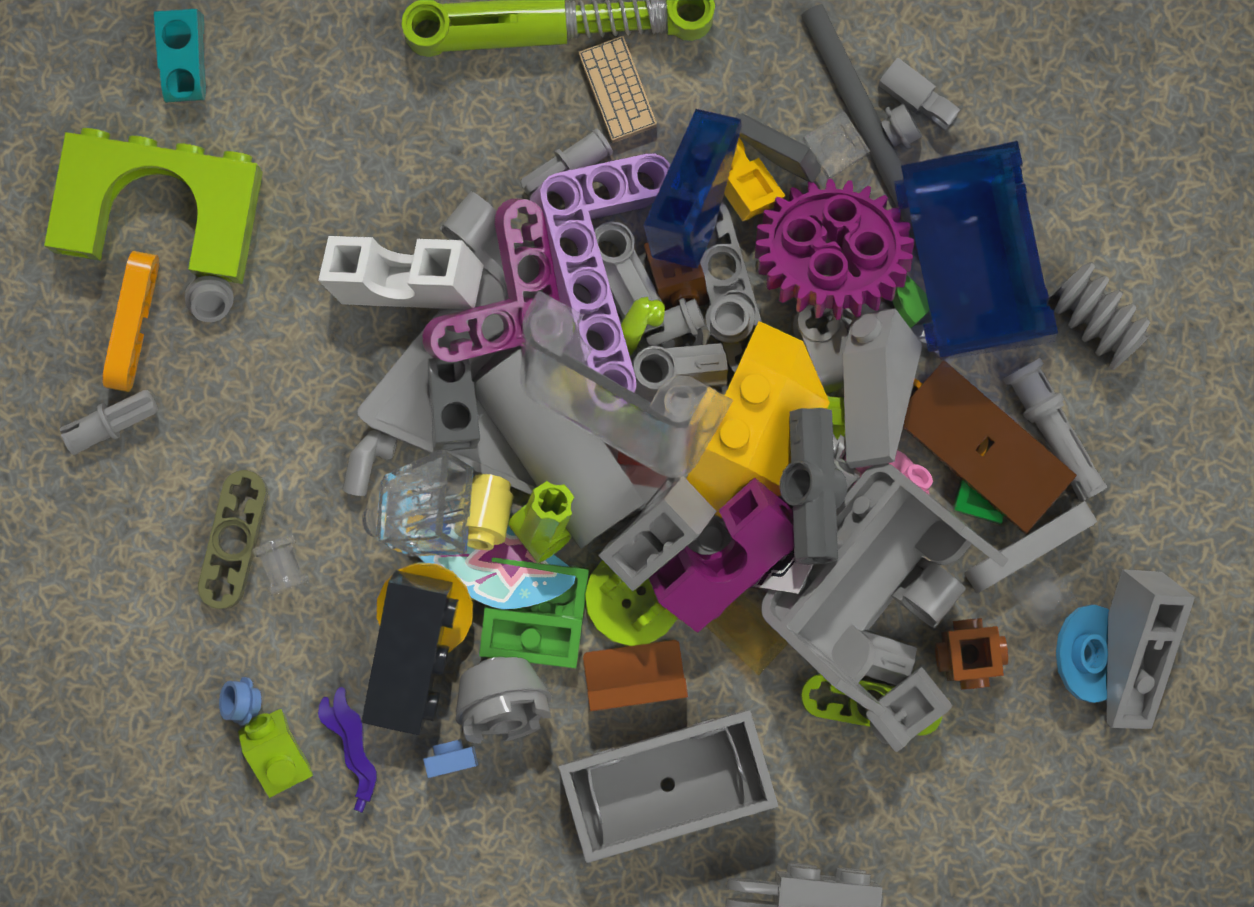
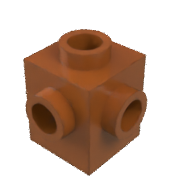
M982 618L953 621L954 631L941 632L942 642L935 643V658L938 672H946L947 681L960 680V688L965 690L990 687L989 677L1004 676L1003 665H1008V648L1005 636H999L998 626L983 628ZM965 645H972L977 651V658L971 664L962 661L961 648Z

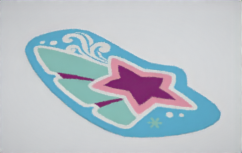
M416 494L404 501L395 513L397 530L408 546L424 563H435L453 571L465 583L471 598L490 607L517 609L536 605L562 595L574 584L576 576L492 562L493 557L537 563L509 526L505 542L494 545L492 550H477L467 546L465 539L457 534L460 513L431 522L425 530L421 545L418 547L410 545V543L420 544L422 533L426 527H422L411 537L415 514L427 517L423 501L418 503L420 499H425L426 510L431 517H441L460 512L462 502L439 498L438 510L441 511L436 512L437 498H427L428 496ZM446 520L451 522L449 529L454 528V534L448 537L450 543L444 547L441 542L439 548L433 547L436 540L431 541V534L435 533L432 538H440L442 534L438 535L436 533L435 526L440 522L444 526ZM555 555L540 562L542 564L569 567Z

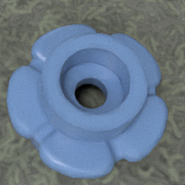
M242 677L240 682L227 681L222 687L219 698V709L222 718L232 720L234 723L244 726L250 722L252 717L258 715L261 708V693L258 688H253L252 680L248 677Z

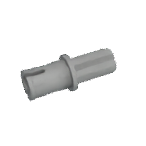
M595 128L592 130V133L563 152L557 149L554 152V158L522 178L520 182L522 189L530 199L531 195L548 176L595 165L607 156H611L613 150L601 131Z
M143 390L109 407L101 403L97 406L96 411L60 427L61 437L70 453L77 455L79 452L106 439L112 438L116 440L120 438L121 430L154 415L158 411L156 401L148 390Z

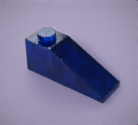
M695 109L644 223L652 258L698 268L715 229L742 127L740 118Z

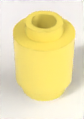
M478 474L473 477L472 484L466 487L461 511H468L460 513L457 534L465 539L467 546L477 550H492L494 545L505 542L514 498L510 492L511 483L508 480L496 475Z

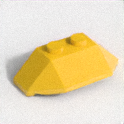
M758 321L686 479L717 511L714 515L721 519L722 516L719 509L753 478L759 480L776 496H781L780 478L784 469L791 463L790 411L801 408L827 409L830 404L802 340Z

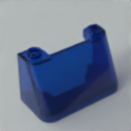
M1018 141L901 165L903 179L894 181L899 210L909 208L932 322L923 324L928 353L938 351L940 360L1055 342L1058 336L1054 311L1050 309V306H1047L1049 294L1044 283L1029 211L1027 189L1021 169L1023 162Z

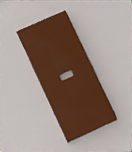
M945 360L941 362L909 399L903 429L1024 534L1034 526L1077 476ZM987 437L993 445L981 456L976 451V448Z

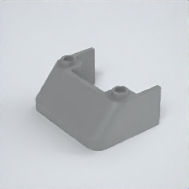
M889 463L873 465L868 468L846 494L841 506L836 509L837 562L813 564L799 594L769 589L762 602L763 618L836 689L881 717L886 709L859 684L860 680L871 668L875 658L874 645L862 631L924 555L938 565H949L957 561L971 544L1001 567L1009 560Z

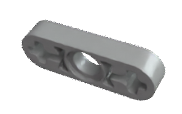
M1083 501L1033 530L1026 537L1000 550L999 552L1009 559L1003 567L988 557L965 571L964 574L977 594L1091 527L1098 521L1086 501Z

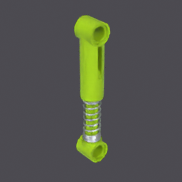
M418 0L406 8L402 16L401 25L406 42L411 50L420 56L426 57L436 56L442 52L563 45L568 44L567 39L569 38L573 39L574 37L577 39L579 34L586 33L590 38L592 33H599L603 37L605 32H612L614 36H617L618 31H625L627 35H630L631 31L639 30V33L642 35L644 30L652 29L653 34L655 32H667L668 36L675 35L682 40L693 41L702 38L712 27L715 3L714 0H630V2L617 0V3H610L609 0H605L603 4H597L595 0H592L591 4L584 5L580 0L578 5H576L575 1L566 2L565 0H494L439 4L434 0ZM685 4H695L703 11V16L697 21L690 22L682 19L677 11ZM424 20H434L440 25L438 32L429 38H422L416 35L415 28Z

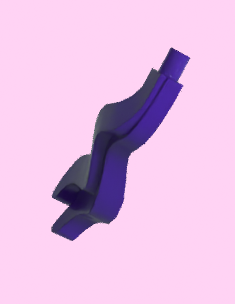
M340 687L335 693L333 707H330L328 697L322 698L319 704L318 717L327 729L340 736L343 740L345 764L359 779V786L355 798L358 799L353 810L363 813L366 803L371 801L377 782V771L366 757L364 751L362 719L358 713L348 706L346 690Z

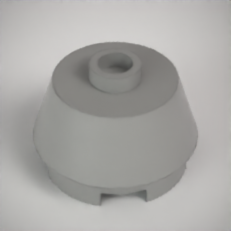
M517 657L490 658L470 668L460 677L455 720L459 725H462L465 739L469 742L481 744L483 740L482 734H502L503 741L514 740L539 730V718L552 717L549 708L552 695L528 660Z

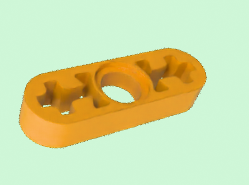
M132 251L128 258L104 364L103 386L105 388L130 392L133 387L144 334L140 333L143 317L148 318L159 270L158 255Z

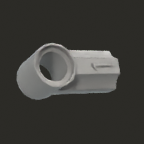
M614 221L605 222L598 226L594 231L597 243L603 241L615 244L620 253V256L613 258L604 255L600 251L616 310L621 320L623 321L634 301L641 297H648L651 301L660 300L662 302L634 250L635 240L628 227Z
M722 343L674 348L650 346L644 348L631 361L636 377L635 393L641 396L651 397L661 392L724 387L727 385L728 367ZM648 360L657 363L662 370L661 382L652 383L645 380L640 371L641 362Z
M862 631L872 641L875 648L873 664L865 676L897 686L911 675L917 647L869 631Z

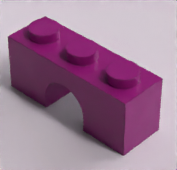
M753 478L719 509L732 537V540L724 549L705 555L696 553L686 546L649 577L659 604L697 633L712 620L718 618L725 608L745 590L754 586L761 576L783 556L788 555L794 550L793 509L756 478Z

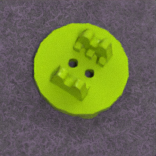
M602 560L590 575L585 593L587 612L597 630L611 641L628 646L650 644L664 636L678 617L659 604L649 578L640 585L646 589V593L640 596L636 592L637 588L632 591ZM625 599L631 601V606L627 609L622 606V601Z

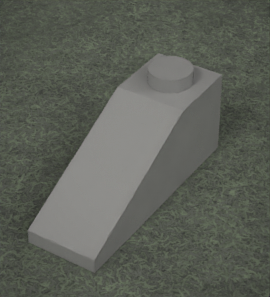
M896 309L864 314L858 318L853 316L843 352L846 463L851 469L895 461L923 345Z
M1122 569L1108 613L1107 724L1111 728L1152 729L1195 599L1192 594L1163 572Z

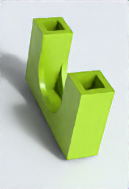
M81 128L80 134L65 132L44 243L46 248L56 254L101 261L109 214L117 195L124 187L136 179L149 175H167L187 184L191 188L197 203V224L188 270L196 277L217 276L227 282L243 284L263 174L258 164L252 163V156L233 151H224L223 158L204 155V148L184 143L176 144L175 150L157 147L158 142L156 140L142 136H129L128 142L111 140L110 133L93 128Z

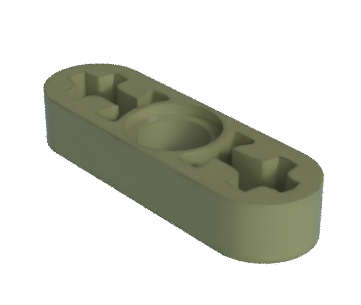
M236 471L226 478L222 486L198 582L200 598L212 608H232L239 603L245 591L268 499L267 484L262 477L252 471ZM245 479H251V488L258 491L256 500H247L243 512L246 515L254 514L251 524L235 517L225 518L227 508L237 512L239 497L233 495L232 490L234 486H243ZM230 526L241 527L247 535L245 548L237 554H228L220 544L221 534ZM215 555L229 562L242 561L239 572L229 568L227 582L234 585V591L232 595L224 594L221 601L215 600L216 592L209 589L210 581L219 580L223 569L221 565L213 566Z

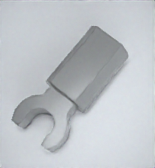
M899 58L892 63L879 81L878 86L900 103H904L913 113L916 114L920 110L944 131L947 130L960 111L952 102L934 92L936 88L934 84Z

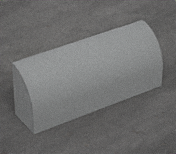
M531 341L495 366L474 384L477 400L537 487L546 481L554 485L564 484L573 494L574 500L571 504L572 515L566 529L580 549L646 504L534 341Z

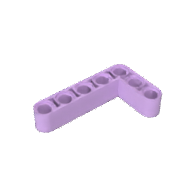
M643 154L555 173L548 176L530 198L531 201L535 202L542 209L545 218L562 310L561 325L581 396L585 404L591 410L598 413H609L629 401L635 393L636 377L591 219L645 208L659 199L672 185L673 170L669 162L657 154ZM637 172L646 173L652 178L654 190L644 188L640 184ZM592 182L604 184L609 191L610 199L604 200L599 198L593 190ZM546 193H558L565 202V210H559L551 206L547 200ZM560 238L571 239L578 248V256L572 257L567 255L560 246ZM574 284L583 285L589 290L591 294L590 303L585 304L575 297L573 293ZM587 330L595 331L601 335L604 341L603 351L593 349L589 345L586 337ZM601 377H607L615 383L617 387L616 398L608 397L602 392L600 388Z

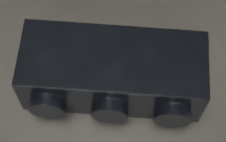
M395 570L387 586L361 723L420 735L425 720L434 722L440 697L439 692L432 691L435 674H444L449 653V646L441 645L444 627L453 628L459 601L458 599L450 598L453 582Z

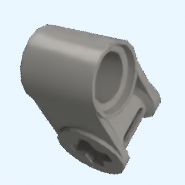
M808 305L800 313L797 312L794 317V334L797 339L804 342L825 393L829 394L844 388L843 352L848 332L842 317L840 320H836L832 309L827 308L821 316H825L828 320V323L822 328L823 334H820L817 328L808 329L806 322L812 317L811 312L814 311L815 313V306Z

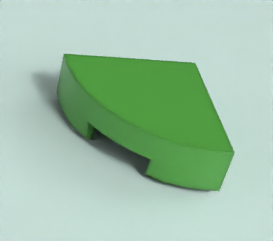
M908 275L906 276L905 286L903 288L896 287L893 299L894 306L907 325L913 328L936 303Z

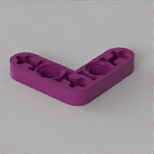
M509 199L498 207L495 214V229L509 299L432 319L425 326L422 334L423 346L431 357L445 362H457L529 344L531 341L545 340L559 330L562 323V310L547 228L542 209L535 202L528 199ZM518 211L528 215V222L522 224L521 230L511 227V219L517 217ZM523 240L534 241V247H518L514 249V243H523ZM532 255L538 261L539 273L533 281L525 283L519 277L518 265L523 257ZM543 289L542 295L533 294L534 298L523 297V291L533 292ZM535 305L538 309L546 311V318L539 320V327L529 323V316L536 312ZM497 314L503 321V332L497 340L489 342L482 334V324L488 316ZM445 327L448 331L455 333L468 331L471 340L466 338L453 340L450 342V351L447 347L438 345V338L445 336Z

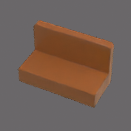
M677 640L586 652L583 655L590 711L688 697L680 644Z

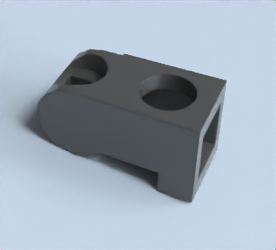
M429 358L428 386L433 452L477 448L480 441L475 388L471 378L469 359L445 362L436 358Z

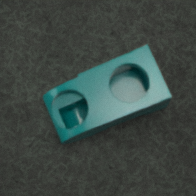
M198 9L154 11L158 69H160L161 89L165 103L205 100L204 14Z

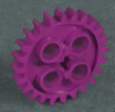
M828 179L826 188L819 190L814 182L808 181L807 193L805 194L792 187L790 188L789 201L776 197L774 211L765 210L763 213V224L757 226L755 258L759 259L758 273L759 275H767L766 287L768 290L780 287V302L783 303L795 297L797 299L796 311L799 313L808 305L815 306L816 318H820L827 308L832 309L836 320H840L843 309L849 308L857 318L861 317L863 304L877 311L879 310L881 297L892 301L895 297L896 287L903 288L905 286L907 272L911 271L914 239L908 237L910 230L909 222H900L901 209L898 207L886 210L888 201L886 195L876 200L870 199V186H866L860 193L853 192V182L851 180L846 182L843 189H836L834 181Z

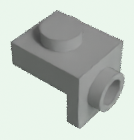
M921 667L877 700L886 709L881 717L870 710L866 712V715L870 720V727L875 736L882 743L889 744L895 752H898L914 736L946 714L953 705Z

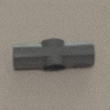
M825 408L790 411L789 416L791 463L784 469L780 478V492L784 501L793 506L795 563L803 565L834 563L838 559L836 509L841 506L846 497L847 482L842 471L834 468L832 410Z

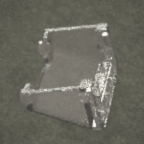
M538 290L525 314L522 324L519 377L520 386L524 394L535 403L661 475L677 478L689 474L698 464L733 399L696 379L687 376H675L665 381L657 391L652 402H649L585 365L593 348L584 342L580 334L579 323L584 315Z

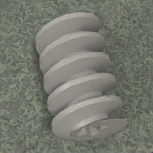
M1089 262L1081 266L1047 300L1056 296L1060 297L1054 310L1057 315L1069 310L1074 312L1068 323L1071 329L1084 323L1087 325L1081 339L1084 343L1097 337L1101 339L1095 352L1098 357L1111 351L1115 353L1109 365V368L1114 370L1149 338V336L1144 334L1150 324V320L1145 317L1132 322L1131 319L1136 311V305L1132 303L1119 309L1117 305L1123 292L1118 289L1105 295L1103 292L1109 282V278L1105 275L1091 281L1090 277L1094 271L1095 264Z

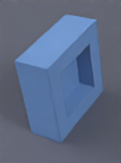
M461 739L432 746L435 756L423 759L428 778L478 766L474 746L463 748Z

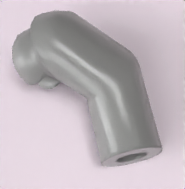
M377 430L370 431L350 453L343 491L351 495L365 496L367 494L372 464L376 457H381L385 460L393 458L397 447V439Z

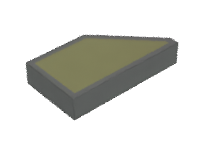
M738 113L729 125V128L735 134L782 169L811 183L814 182L821 172L820 165L808 146L743 113Z

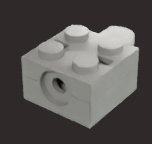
M788 863L787 872L775 871V882L728 878L727 889L773 895V902L726 898L725 907H881L882 887L871 880V874H867L865 870L837 868L835 877L820 875L821 869H817L816 865Z

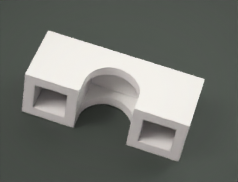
M328 236L318 281L341 304L467 310L475 308L484 265L463 240L417 239L414 255H408L383 248L373 237Z

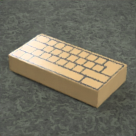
M624 36L579 52V58L612 143L657 127V122Z

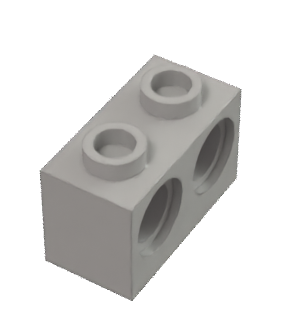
M681 476L618 530L599 556L634 591L696 539L717 511L684 476Z

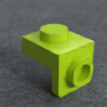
M278 709L270 714L257 715L238 731L242 753L269 798L313 776L312 769L305 755L289 730L287 718L282 709Z

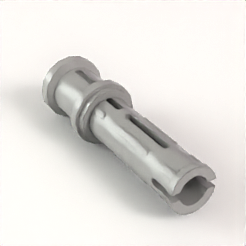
M1038 358L1004 377L1003 381L1006 385H1012L1026 409L1023 413L1026 421L1029 420L1031 424L1036 423L1053 455L1077 475L1071 482V485L1079 501L1082 502L1087 497L1089 499L1106 489L1107 485L1095 469L1088 453L1061 408L1064 406V398L1061 393H1055L1041 370L1044 363L1041 358Z

